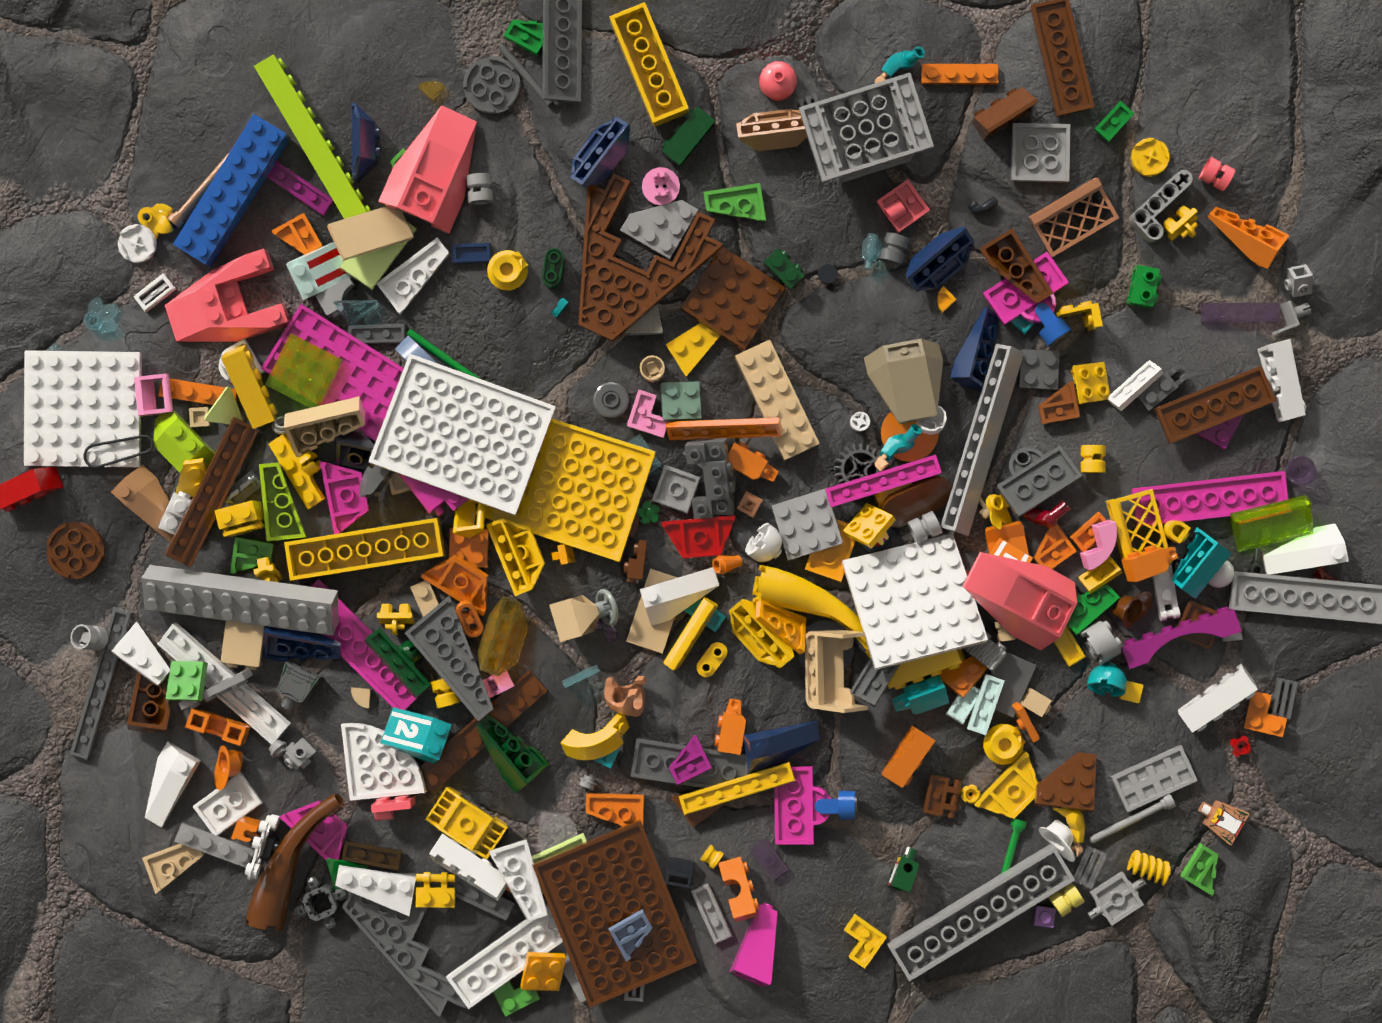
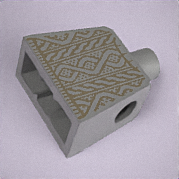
M658 305L626 331V335H663Z

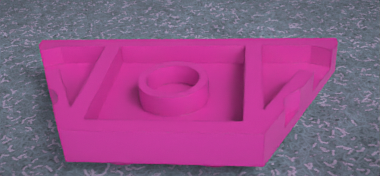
M320 462L334 534H339L370 510L368 498L360 497V484L363 473L327 462Z
M319 800L285 813L280 818L292 828L305 814L322 801ZM336 814L332 817H327L313 831L307 843L326 861L328 858L339 860L348 825Z

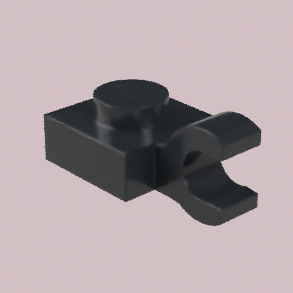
M1169 539L1168 547H1175L1178 558L1173 560L1172 572L1176 571L1181 559H1185L1189 540L1178 544Z

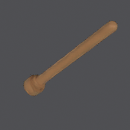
M228 154L180 210L171 213L167 217L178 228L184 223V216L205 193Z

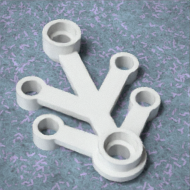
M267 815L266 820H262L259 825L258 832L262 833L261 838L254 837L252 848L255 849L252 863L247 864L245 870L248 880L252 878L257 879L262 861L259 857L263 854L270 830H277L280 816Z

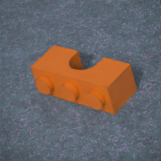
M198 707L191 709L185 726L201 733L222 737V740L239 746L246 743L251 728L248 724Z
M741 857L718 863L725 886L737 884L741 887L740 894L736 898L729 899L735 923L757 917L756 910H759L757 899H753L751 895L754 888L752 881L747 880L746 873H749L746 861L742 862Z

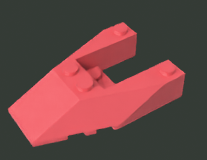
M261 249L219 266L168 302L165 308L176 342H239L242 339H248L287 326L290 322V317L286 306L282 303L248 314L238 283L273 271L274 268L269 252Z

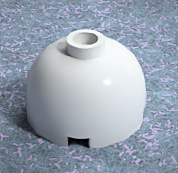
M766 523L758 528L759 534L755 539L753 536L750 538L745 549L747 555L758 562L776 559L782 552V549H780L782 546L780 532L769 523Z

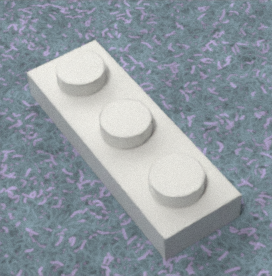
M1149 360L1109 395L1107 399L1109 403L1122 411L1164 373L1160 367Z

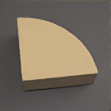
M352 687L351 693L356 703L364 708H370L371 689Z

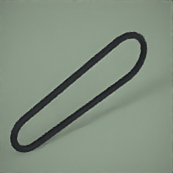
M139 435L91 444L85 449L83 459L89 467L101 468L151 452L154 447V441L148 435ZM138 438H148L151 441V447L147 451L101 465H91L86 459L87 451L95 446Z

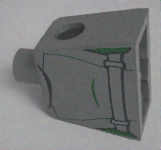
M290 661L285 662L277 690L278 693L285 696L281 706L292 710L295 701L304 703L322 676Z

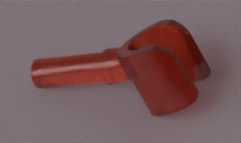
M1319 566L1318 571H1313L1315 579L1340 581V579L1326 574L1323 566Z

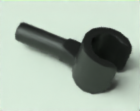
M1255 547L1254 561L1249 566L1251 573H1254L1256 566H1258V574L1263 572L1262 566L1259 565V547Z

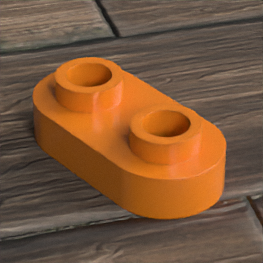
M461 601L456 607V613L467 636L477 637L483 631V624L472 602ZM465 607L469 608L468 611H463L462 609ZM471 624H476L475 627H470Z

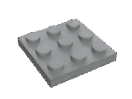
M1013 123L1011 181L1068 183L1070 170V124Z
M825 489L772 505L788 561L844 544L833 507L830 508Z

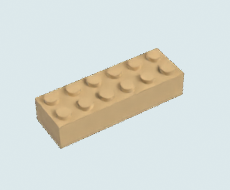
M770 339L736 355L735 360L762 417L780 418L783 429L782 437L772 438L783 461L819 445L820 443Z

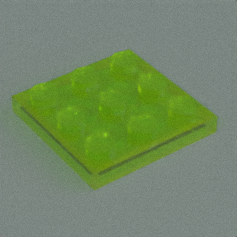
M290 333L265 385L310 408L321 405L343 359Z

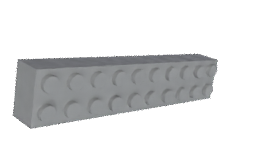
M149 565L141 578L144 608L147 610L333 635L339 623L337 590Z
M1049 844L888 942L887 945L906 977L911 981L1072 883L1075 879L1057 849L1052 844Z

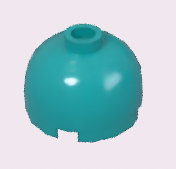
M1106 662L1104 665L1093 668L1090 672L1087 686L1090 691L1105 696V692L1112 693L1111 697L1125 695L1127 679L1123 671L1116 667L1114 663Z

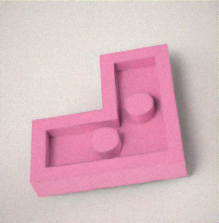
M638 390L627 426L664 438L666 423L669 421L663 422L662 417L651 414L657 395Z

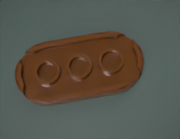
M939 475L927 477L890 494L883 501L884 504L880 509L893 515L896 519L891 527H902L913 519H920L922 515L931 511L935 512L947 505L952 485L947 478L940 477Z

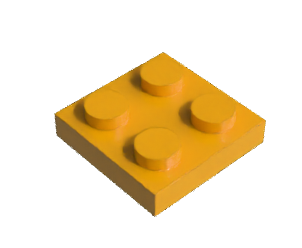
M527 952L520 985L521 989L559 991L566 962L565 953Z

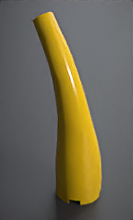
M764 565L759 566L758 570L762 572L760 576L755 577L752 595L757 597L753 598L752 601L754 603L762 599L785 609L830 618L849 631L863 632L859 616L826 590L784 570ZM865 636L855 637L866 649L865 653L870 659L871 655Z

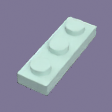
M985 674L967 729L983 735L987 734L1004 680Z

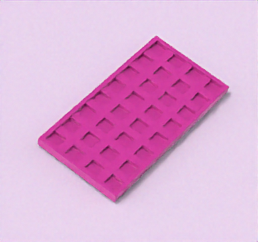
M300 304L261 368L319 406L360 397L365 409V425L358 429L375 441L378 438L404 370L402 366L303 304Z

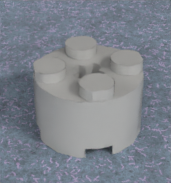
M1098 621L1080 633L1082 638H1086L1087 641L1084 644L1093 658L1100 659L1099 665H1103L1121 654V648L1123 647L1118 637L1114 638L1112 635V628L1107 621Z

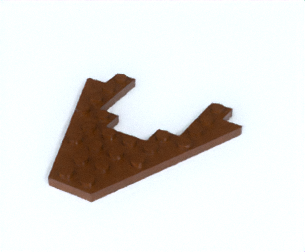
M615 174L612 175L605 190L594 185H589L587 189L578 321L580 327L613 342L724 246L723 243L708 237L716 220L697 212L673 262L655 255L646 272L615 258L623 241L606 232L631 185L629 180Z

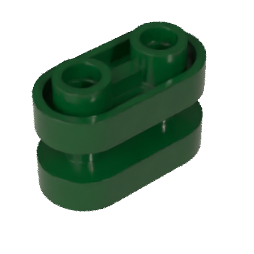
M557 248L549 249L544 258L542 280L549 289H557L561 286L563 280L565 257L563 252Z

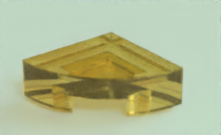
M428 81L421 83L418 88L433 101L445 86L438 81Z

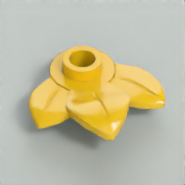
M156 204L152 208L144 207L138 212L139 222L153 232L156 240L159 233L167 234L174 231L172 224L166 218L173 211L170 206ZM146 213L150 215L149 220H146L144 218V215Z
M989 495L986 499V506L990 511V521L997 530H1000L1002 524L1012 522L1007 509L1009 505L1002 495Z

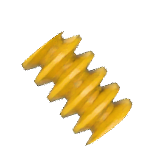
M1135 850L1131 854L1127 866V871L1133 868V875L1140 871L1141 878L1145 873L1147 874V880L1154 876V883L1162 879V886L1166 884L1171 873L1169 862L1164 861L1162 863V859L1157 858L1155 860L1154 856L1150 855L1148 857L1146 853L1141 854L1139 850Z

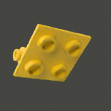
M1105 362L1074 365L1072 367L1071 373L1073 380H1075L1074 384H1076L1075 390L1077 389V391L1075 392L1078 404L1108 400L1107 397L1110 395Z

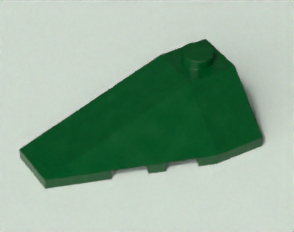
M490 715L475 726L502 778L515 793L530 783L549 765L535 747H529L522 742L523 739L521 737H515L508 732L507 727Z

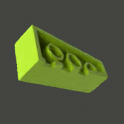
M280 463L259 464L267 541L307 538Z

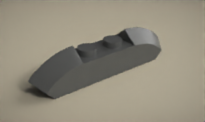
M374 465L373 468L368 466L361 480L360 497L378 496L395 472Z

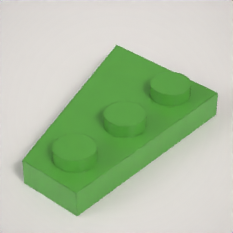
M760 183L704 192L706 212L766 222Z

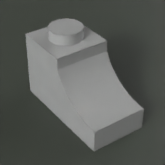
M350 277L316 295L317 300L329 318H337L343 314V310L347 309L345 307V298L348 292L355 287Z

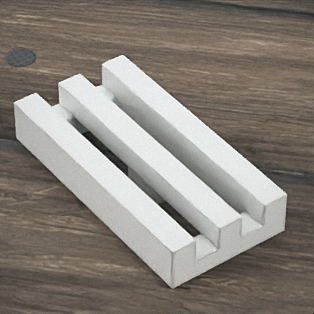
M163 273L133 297L142 309L148 312L174 292L176 288ZM163 280L165 281L164 284L141 301L140 298ZM169 286L167 290H165L162 294H160L158 297H156L153 301H151L149 304L145 306V304L148 301H150L157 294H159L161 291H163L166 287Z

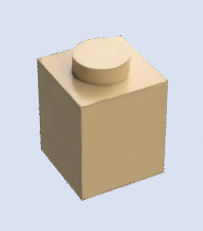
M1028 688L1020 704L1042 717L1050 711L1052 700Z

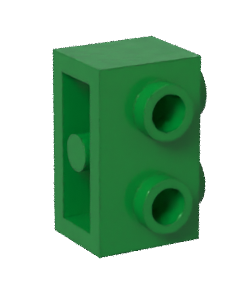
M1142 265L1133 267L1127 305L1146 309L1156 305L1158 300L1156 289L1162 279V275L1159 274L1160 269Z

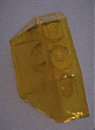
M502 596L489 614L478 649L481 671L500 676L518 663L529 627L521 602Z

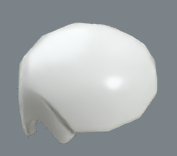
M938 406L937 417L917 420L916 425L920 426L925 434L933 435L940 433L946 424V412L942 407Z
M1228 560L1209 581V585L1222 588L1232 582L1234 567Z

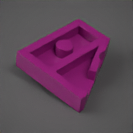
M697 735L691 738L687 746L683 748L677 759L669 767L677 785L712 769Z

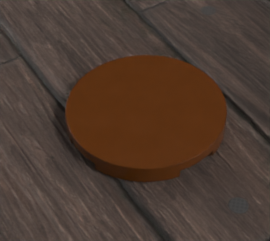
M64 523L57 527L48 538V563L57 574L65 578L81 579L88 577L98 570L104 560L105 544L103 538L93 526L87 523Z

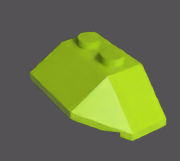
M174 409L173 412L160 414L155 419L154 447L179 473L182 471L184 460L204 458L206 468H208L215 451Z

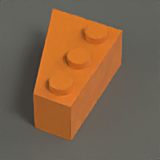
M911 725L881 774L902 788L904 785L908 786L913 778V772L921 766L924 756L930 751L936 740Z

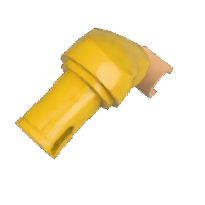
M1053 808L1054 811H1057L1066 818L1073 834L1074 845L1070 849L1073 853L1076 850V857H1078L1083 852L1080 843L1084 842L1086 825L1083 814L1077 810Z

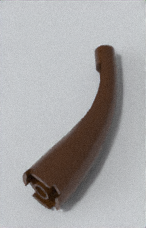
M334 793L312 808L290 829L267 862L253 891L245 920L248 926L262 930L275 926L274 931L284 929L293 878L301 850L320 823L327 817L334 816L345 807V802L338 793Z

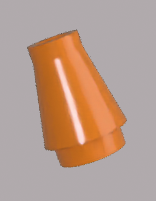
M739 555L717 556L712 562L713 569L716 573L725 574L737 567H741L742 559Z

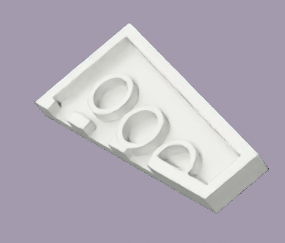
M437 237L385 276L377 285L401 315L450 253Z
M527 840L490 850L489 853L527 921L547 916L538 878L532 866L533 860Z
M339 865L335 886L409 916L416 877Z

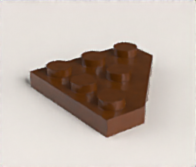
M1077 752L1039 782L1035 788L1034 805L1093 812L1097 754Z

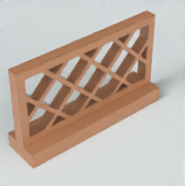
M1098 178L1088 181L1028 217L1051 257L1119 218ZM1098 190L1102 196L1100 205L1090 202L1092 194ZM1078 202L1086 203L1083 215L1073 212L1075 204ZM1089 204L1099 207L1096 218L1086 216ZM1102 208L1109 209L1113 217L1106 221L1099 219ZM1059 213H1069L1067 224L1056 222ZM1072 214L1082 217L1079 228L1069 225ZM1085 218L1095 220L1094 227L1091 230L1082 229ZM1044 222L1053 223L1050 234L1042 233L1039 225ZM1055 224L1065 226L1063 238L1053 236ZM1068 228L1079 230L1077 238L1074 240L1065 239ZM1052 237L1062 240L1060 248L1052 251L1050 247Z

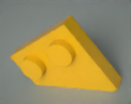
M204 458L184 460L175 493L178 494L179 491L189 494L190 497L194 496L207 470Z

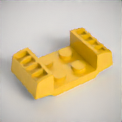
M446 787L425 820L487 860L490 855L489 851L495 848L508 828L507 823L496 816L493 818L461 797L462 794L452 787Z

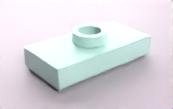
M973 687L964 699L957 695L946 715L960 724H964L976 703L980 690Z

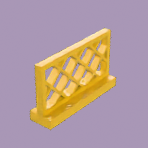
M1153 489L1106 501L1110 520L1116 522V542L1121 559L1128 557L1127 554L1133 552V550L1140 553L1146 543L1156 545L1148 541L1153 530L1160 534V540L1156 547L1161 548L1160 545L1162 543L1163 548H1168ZM1149 494L1151 502L1147 508L1138 504L1142 496ZM1128 500L1134 503L1129 513L1122 510L1120 502ZM1136 506L1145 510L1140 520L1132 516ZM1148 512L1153 514L1156 519L1152 527L1143 522ZM1130 517L1139 522L1133 532L1127 529L1126 526ZM1141 524L1150 528L1145 538L1136 534ZM1134 536L1144 540L1139 550L1132 547L1131 542Z

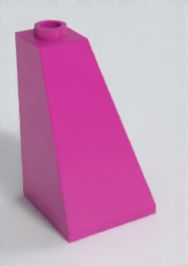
M767 903L759 904V910H756L757 917L751 919L729 972L762 987H767L772 982L778 912L773 910L774 907Z

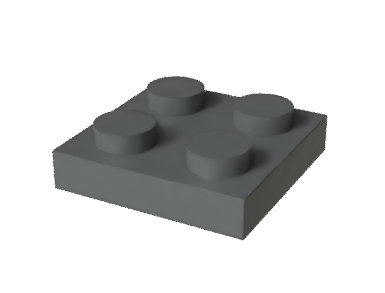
M1021 349L1020 351L1024 352L1019 368L1018 388L1058 390L1060 351Z

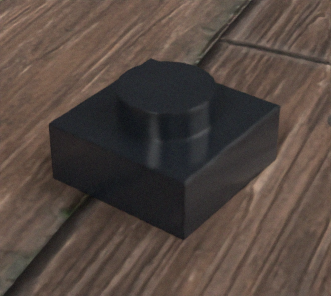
M270 835L267 837L262 854L263 857L270 858L279 845L277 836Z

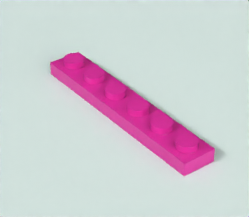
M933 455L827 488L825 492L831 508L942 472L937 456Z

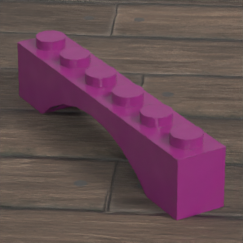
M1228 606L1218 609L1216 614L1210 615L1205 613L1199 615L1198 620L1191 622V619L1179 622L1180 626L1174 628L1172 625L1161 628L1162 632L1154 634L1152 631L1143 634L1141 639L1135 640V638L1125 640L1122 651L1129 669L1148 663L1161 646L1182 635L1207 633L1224 638L1242 632L1235 610L1229 609Z

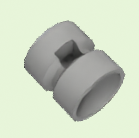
M475 173L467 175V187L470 189L468 192L469 204L479 205L493 202V192L489 189L492 186L491 174Z
M932 511L922 515L921 520L916 518L907 522L917 544L928 540V536L933 538L942 534L940 524Z
M80 624L72 630L70 639L76 649L100 651L108 643V633L103 627Z

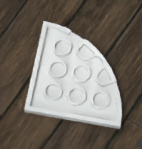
M360 723L341 724L350 801L427 792L422 772L415 758L380 744L384 730Z

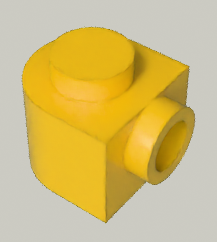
M1171 520L1164 525L1163 530L1168 539L1180 544L1189 536L1188 531L1190 527L1181 521Z

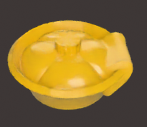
M505 250L498 252L491 258L487 273L495 287L506 291L514 290L524 283L529 265L519 251Z
M999 724L987 732L984 737L983 747L990 760L997 764L1006 765L1013 763L1021 756L1025 740L1018 727Z

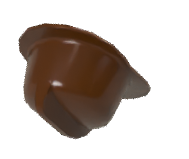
M1143 591L1135 597L1123 596L1112 609V613L1123 621V625L1126 628H1129L1149 611L1153 601L1152 593Z

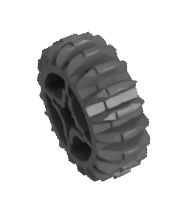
M862 443L859 444V449H856V445L852 444V451L848 447L844 448L847 454L845 455L840 452L839 456L843 459H835V462L839 463L840 466H834L833 468L840 472L834 474V477L841 476L837 483L849 482V479L854 476L860 478L868 476L867 469L873 464L875 466L877 459L880 457V455L874 456L877 449L869 452L870 445H867L866 449L863 450ZM854 454H864L870 460L860 462ZM849 458L852 470L845 475L844 465ZM856 464H859V467L868 464L862 470V475H860V472L851 475L857 469ZM875 466V473L881 472V471H879V469Z

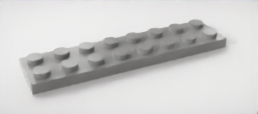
M1234 571V578L1231 582L1229 609L1382 624V585Z

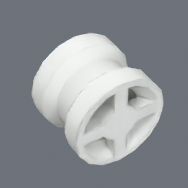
M857 412L850 419V426L857 432L864 431L870 425V418L864 412Z

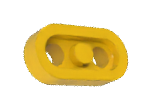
M715 642L709 646L697 663V672L701 676L709 677L714 674L727 656L726 646L720 642ZM717 648L721 650L719 656L714 654V650ZM704 664H708L710 666V669L708 671L703 670L702 667Z

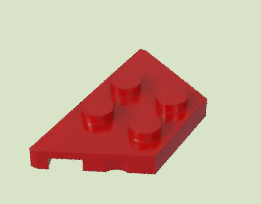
M735 515L662 522V526L682 558L721 555L734 523Z

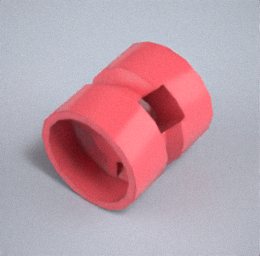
M1210 157L1201 171L1199 179L1207 184L1212 182L1213 187L1224 191L1230 183L1235 169L1226 164L1222 166L1219 160ZM1218 172H1220L1219 178H1216Z

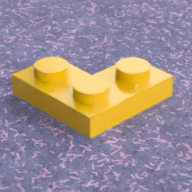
M856 914L853 915L844 928V931L859 941L850 953L849 958L865 969L887 936Z

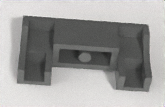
M727 438L687 442L685 445L687 464H702L706 496L694 497L692 499L694 519L713 518L714 515H733L735 512L733 496L735 482L731 480L733 465L729 463Z

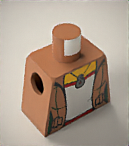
M1217 800L1212 806L1203 802L1198 809V812L1206 816L1203 824L1229 845L1233 844L1250 815L1241 809Z

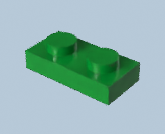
M1120 101L1094 131L1108 143L1134 115V112Z

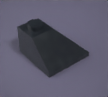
M359 429L345 435L340 434L336 442V465L364 474L368 466L374 467L368 461L375 445Z

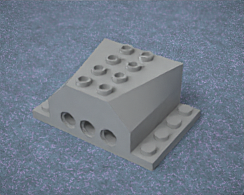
M911 73L799 107L822 183L837 178V183L840 184L910 162L915 153L934 147Z

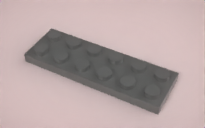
M543 0L542 100L580 103L582 0Z
M636 738L631 777L676 784L669 767L686 745ZM703 748L712 769L681 785L706 788L748 775L746 755Z

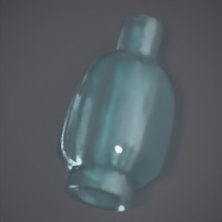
M868 233L863 241L862 256L865 260V269H872L873 262L880 255L881 241L878 234Z

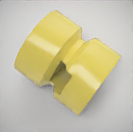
M1072 883L1048 897L1062 917L1070 913L1072 907L1077 908L1085 902Z

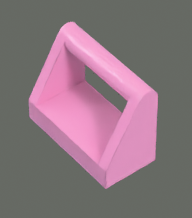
M169 374L134 377L138 416H154L173 412ZM162 379L165 409H157L154 388L155 380Z

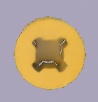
M710 845L700 861L707 862L709 867L714 869L724 853L716 851L714 846Z

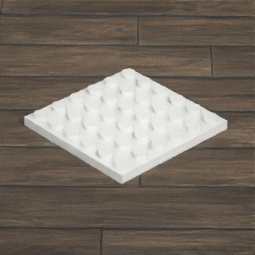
M25 351L24 466L89 467L83 459V453L89 445L141 435V416H138L134 377L142 376V353ZM141 438L92 447L87 451L86 459L91 465L96 466L140 453ZM141 455L104 467H140Z
M953 533L928 539L920 544H917V542L842 561L875 670L988 641L975 599L962 587L967 575Z

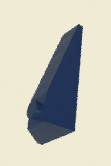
M984 307L957 355L950 377L961 386L982 391L994 352L993 340L997 337L998 316L988 307Z
M265 627L263 637V658L282 662L289 661L290 658H298L299 661H304L308 657H315L317 660L340 659L341 643L319 633Z

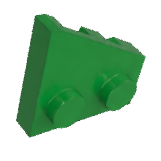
M512 20L503 38L538 56L543 47V23Z

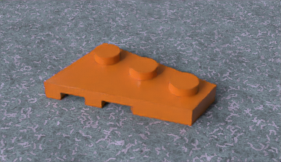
M586 793V813L619 824L620 826L628 825L637 820H641L643 825L644 794Z

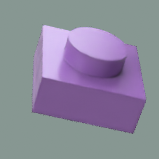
M1035 905L1033 924L1053 928L1056 908Z

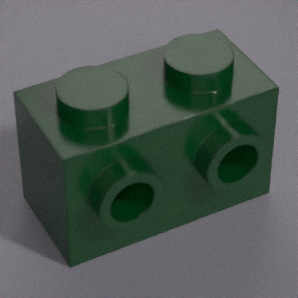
M777 248L764 261L763 266L790 292L804 278V270L797 263L794 265L789 260L790 256L784 250L780 251Z

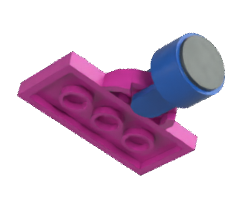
M1045 252L1033 261L1053 291L1052 295L1036 304L1005 278L985 291L983 296L1003 325L1008 324L1018 316L1031 323H1042L1045 328L1039 332V335L1046 345L1052 348L1072 334V329L1063 317L1057 319L1053 313L1056 308L1054 293L1068 285L1069 282L1049 253Z
M791 766L795 781L774 787L775 844L814 845V825L826 821L830 814H839V820H856L858 818V793L856 791H839L838 799H832L826 790L813 786V766Z

